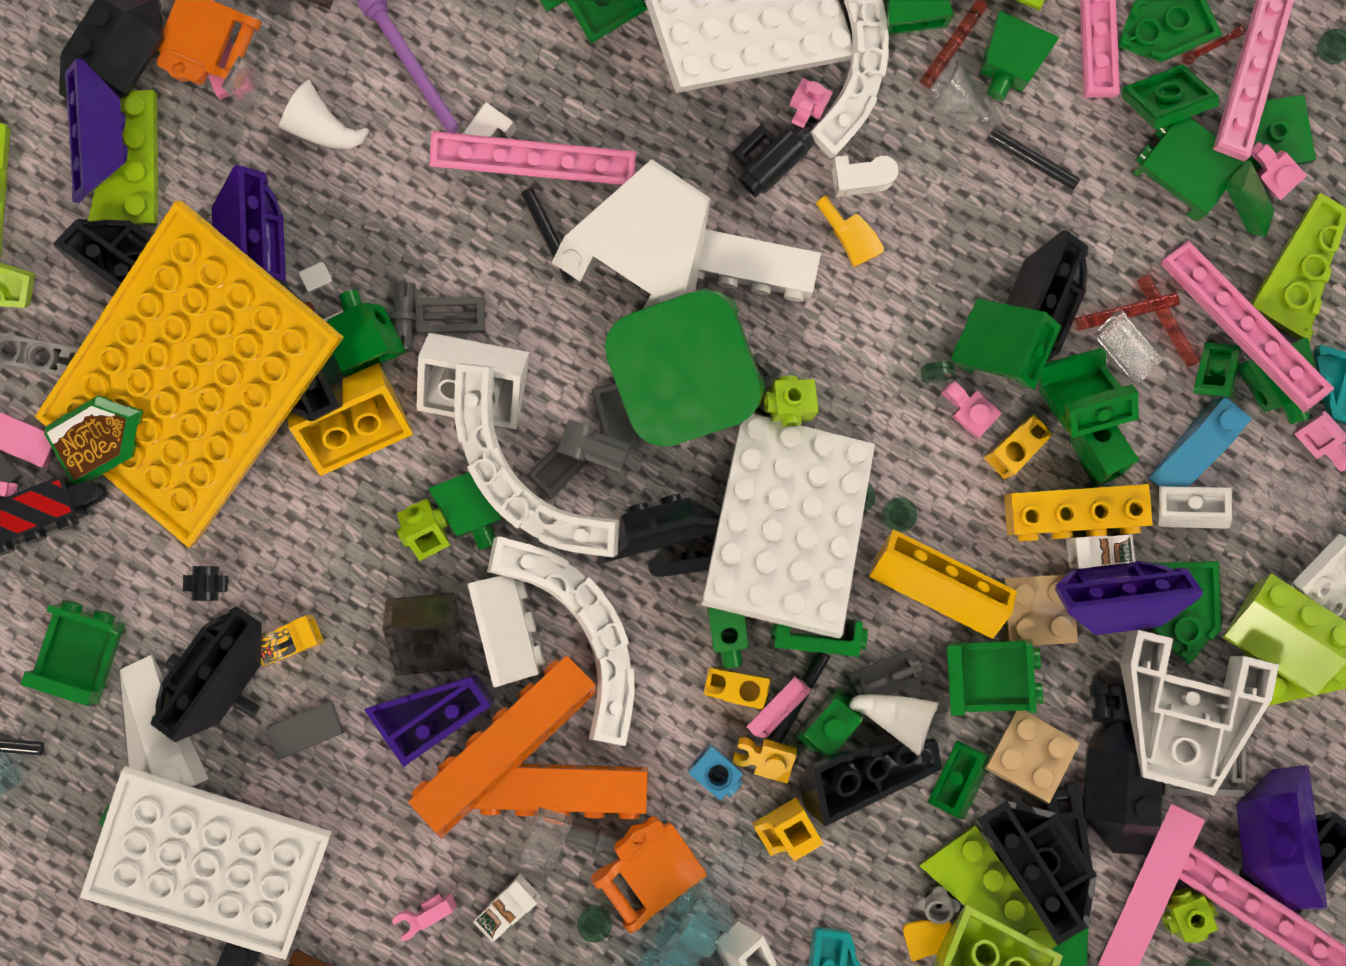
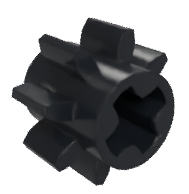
M193 566L192 575H183V591L192 592L191 601H218L219 592L228 591V576L219 575L220 566Z

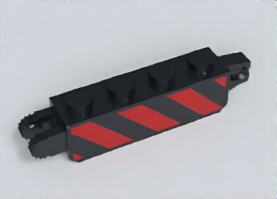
M53 478L1 499L0 556L15 551L14 545L26 541V544H31L47 538L46 532L58 528L59 531H63L79 525L78 519L89 515L86 508L96 505L98 502L105 500V497H108L106 485L91 481H83V483L75 485L69 480Z

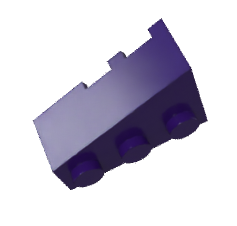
M475 674L371 705L365 708L364 711L401 765L405 767L489 708L495 701Z

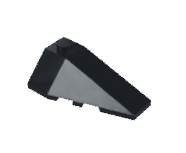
M934 738L926 739L920 755L914 753L903 743L842 751L809 766L798 778L804 807L824 826H828L942 770L938 741Z

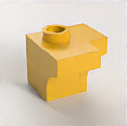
M797 797L752 823L770 856L780 852H788L793 861H796L824 844Z

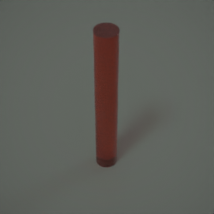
M975 1L920 79L921 84L930 89L987 9V5L983 1Z
M1150 274L1137 280L1187 368L1200 362Z
M1174 292L1074 318L1076 330L1080 331L1180 305L1178 293Z

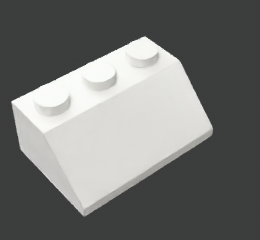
M429 333L418 356L417 410L455 418L456 364L494 366L492 399L494 425L516 430L527 380L529 352Z
M498 576L468 583L493 688L541 673L540 666L545 665L541 646H534L531 633L536 631V625L532 611H525L523 599L528 598L525 582L505 576Z

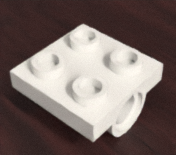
M1341 534L1318 555L1291 585L1337 616H1340L1346 608V537Z

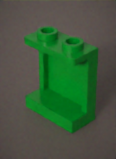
M1189 117L1156 131L1155 135L1159 139L1153 147L1147 144L1136 157L1135 161L1139 165L1133 171V174L1137 177L1142 173L1149 176L1190 207L1186 214L1197 222L1211 211L1226 191L1224 183L1245 162L1213 150L1216 136Z
M977 299L967 317V323L959 341L954 347V353L950 361L967 373L972 374L974 370L1011 378L1021 386L1035 390L1062 326L1046 312Z
M1097 348L1045 364L1039 378L1040 394L1071 439L1139 420V392L1133 384L1122 387L1106 366V352L1103 348Z
M62 600L61 604L48 605L46 612L52 613V617L34 670L24 672L20 685L85 706L99 703L125 624L116 622V615L105 611L95 610L94 614L82 611V604L69 600Z
M848 619L846 637L838 639L790 633L791 627L772 622L770 645L774 648L860 657V649L865 650L867 646L868 629L863 628V621Z
M1032 639L948 642L947 658L951 716H962L966 712L1029 711L1030 713H1037L1036 704H1043L1042 683H1035L1034 669H1041L1040 648H1033Z

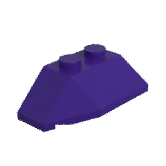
M75 59L65 72L72 202L80 203L126 163L128 150L126 144H123L122 138L126 119L124 112H121L120 98L84 60Z
M241 165L233 166L211 207L212 226L274 279H281L285 283L284 219L276 197L268 186L269 180L266 173Z
M1142 561L1082 569L1073 568L1055 587V591L1068 614L1095 635L1162 627L1200 599L1203 594V590L1188 569L1180 567L1172 569L1161 564Z
M1301 765L1272 769L1236 804L1244 875L1292 911L1328 909L1309 766Z

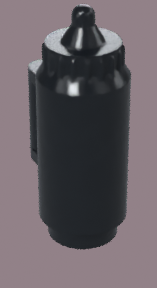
M810 123L802 128L793 124L789 129H784L777 137L762 125L755 129L731 152L744 166L742 169L743 173L738 177L741 185L754 197L759 196L761 193L766 194L807 155L808 150L814 144V140L809 132L815 125ZM766 139L769 142L751 161L746 158L763 140Z

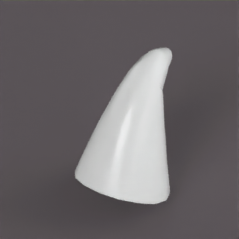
M310 80L305 81L293 93L279 123V128L330 148L351 149L362 144L369 133V129L366 128L356 131L346 128L328 110Z
M881 694L859 695L853 697L849 703L851 710L867 715L917 755H920L923 750L931 721L938 706V702Z

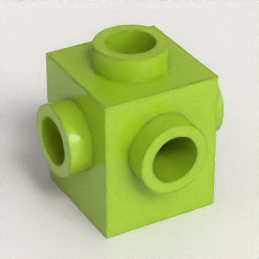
M787 375L775 380L764 395V408L766 413L770 412L772 422L781 421L783 427H796L801 425L802 422H811L819 412L815 379L798 380L797 376Z
M428 498L412 504L397 513L401 526L396 529L402 544L405 547L409 546L419 561L450 546L445 527L449 526V523L440 508L434 509Z
M1182 888L1172 892L1162 914L1163 923L1171 935H1176L1185 943H1199L1209 937L1208 934L1218 930L1214 920L1217 917V911L1209 898L1192 888Z

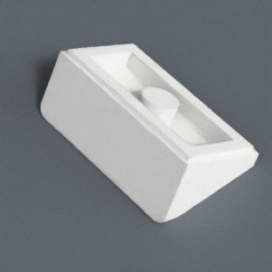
M1159 486L1158 526L1230 528L1232 523V488Z

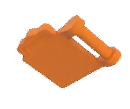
M175 0L163 30L164 40L158 48V51L161 53L157 58V65L180 82L191 81L197 85H202L209 73L237 85L240 79V75H237L253 33L254 31L259 32L262 21L213 0ZM237 22L242 25L223 69L218 65L234 25Z
M653 816L644 823L633 825L628 829L626 835L614 845V851L619 858L613 863L595 871L590 881L596 889L603 890L624 919L623 926L627 932L634 933L653 915L705 878L706 871L673 824L668 822L664 825L658 817ZM619 873H621L642 902L643 908L635 911L616 886L613 879Z

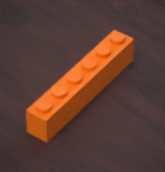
M568 656L564 657L561 661L556 659L550 663L544 670V677L535 685L530 683L525 686L518 694L517 698L519 700L509 709L504 707L499 710L492 718L491 722L493 724L483 733L478 731L473 734L465 743L467 747L457 757L452 755L447 758L438 768L439 774L430 782L428 780L421 782L412 791V798L408 803L440 839L452 830L597 693L596 684Z
M522 763L474 809H480V814L499 815L501 810H515V815L534 816L536 811H549V816L569 817L570 812H584V817L604 818L605 813H619V818L639 819V814H646L648 767Z

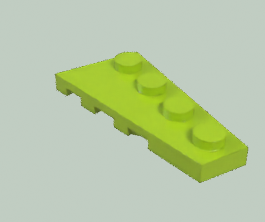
M975 825L918 864L964 906L967 905L1051 950L1057 946L1029 900Z

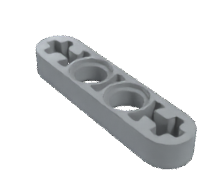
M0 333V365L61 377L68 365L60 364V357L72 360L78 351V348ZM13 341L17 347L16 355L12 359L5 360L1 354V349L5 343ZM41 348H46L50 353L49 362L44 366H38L34 360L36 352Z

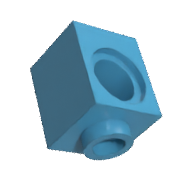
M711 743L688 768V773L720 801L725 795L729 798L732 797L743 783L740 779L743 775L742 770ZM715 765L724 766L728 770L727 777L721 782H714L708 777L709 770Z

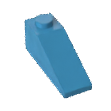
M1226 397L1210 401L1148 479L1158 488L1159 486L1189 487L1234 442L1252 418Z

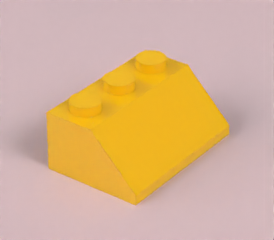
M379 363L342 379L343 406L313 422L292 412L287 416L290 431L320 476L413 435L396 393Z

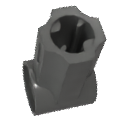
M568 419L556 452L581 462H586L587 460L598 466L620 473L630 445L597 433L596 429L588 425Z

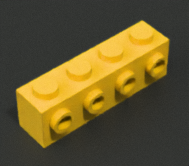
M1149 484L1004 495L1007 536L1017 535L1018 542L1039 540V533H1051L1052 539L1073 538V531L1082 530L1086 531V537L1106 536L1107 529L1119 528L1120 535L1141 533V526L1153 525Z
M895 529L892 530L877 553L869 575L870 578L992 639L1012 615L1017 595L1016 590Z

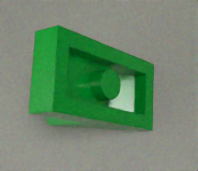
M1205 343L1193 393L1199 396L1234 399L1235 378L1241 356V347L1232 344Z

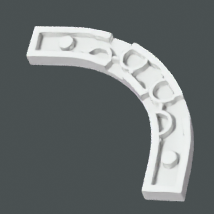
M844 0L852 31L853 54L849 73L837 100L809 132L814 142L829 158L836 156L859 130L877 101L876 96L881 80L886 74L889 52V34L883 0Z
M456 364L454 408L457 437L459 443L462 442L470 465L467 468L487 501L517 529L522 528L529 534L539 538V541L544 544L576 553L615 557L618 553L620 520L589 517L560 510L532 493L509 467L499 446L494 429L492 409L494 366Z
M499 536L495 537L487 572L521 580L547 591L570 610L582 626L589 640L597 670V697L589 740L626 746L634 700V668L631 669L627 649L629 642L614 607L592 579L585 577L576 568L571 566L566 559L533 545Z

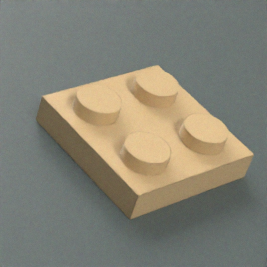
M1067 574L1002 578V584L1017 591L1013 613L1005 622L1006 640L1032 639L1033 645L1078 643L1076 619L1068 614L1055 591L1056 584L1059 581L1061 582Z
M1014 711L985 769L1044 804H1049L1080 742L1026 711Z

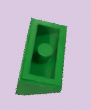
M1247 160L1224 183V186L1246 230L1251 234L1265 237L1270 228L1274 208L1252 162Z
M956 740L928 799V803L958 819L964 820L988 771L985 769V766L990 756Z

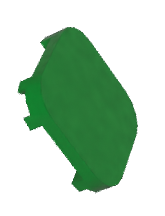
M709 287L696 289L632 312L616 321L607 333L605 342L607 361L629 420L638 436L649 444L660 447L674 446L738 425L749 419L761 404L765 390L764 378L759 375L739 319L738 312L740 310L733 299L730 300L719 291L709 289Z

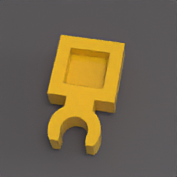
M739 737L737 748L744 749L748 753L740 754L734 752L732 763L740 767L755 765L754 775L788 783L797 756L796 747L767 739L763 740L760 747L756 746L747 737Z

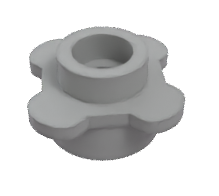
M937 886L933 888L930 895L921 897L918 900V908L921 911H925L926 917L931 922L944 924L952 919L954 912L959 911L960 902L957 899H952L944 887Z

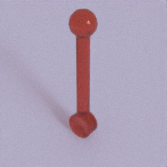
M1240 26L1230 34L1195 52H1186L1182 56V62L1185 65H1191L1195 62L1196 58L1232 39L1244 35L1247 31L1244 26Z

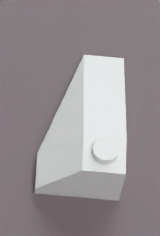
M147 656L120 669L129 767L190 787L208 780L190 737L174 742L150 724L152 716L155 715V704L160 684L164 680L154 656Z

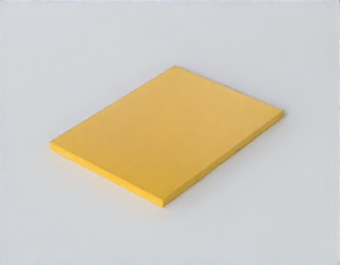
M177 200L169 209L35 415V418L47 426L99 395L126 407L131 406L143 410L141 424L137 426L134 441L137 443L134 457L102 475L184 545L191 548L199 541L344 337L182 200Z

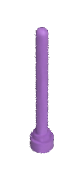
M358 0L357 4L365 17H370L372 21L376 20L448 133H456L458 123L388 16L387 0Z

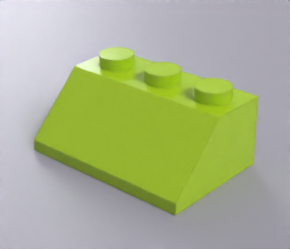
M1272 573L1256 582L1223 635L1224 639L1253 658L1278 664L1277 673L1313 697L1317 696L1346 664V621Z
M966 905L944 938L933 966H1059L1063 955Z

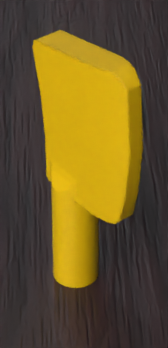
M826 195L815 203L833 227L834 234L841 242L854 268L884 252V246L876 233L858 214L844 221Z
M926 919L905 923L902 926V931L911 961H917L938 954L944 938L952 927L951 922L936 924Z

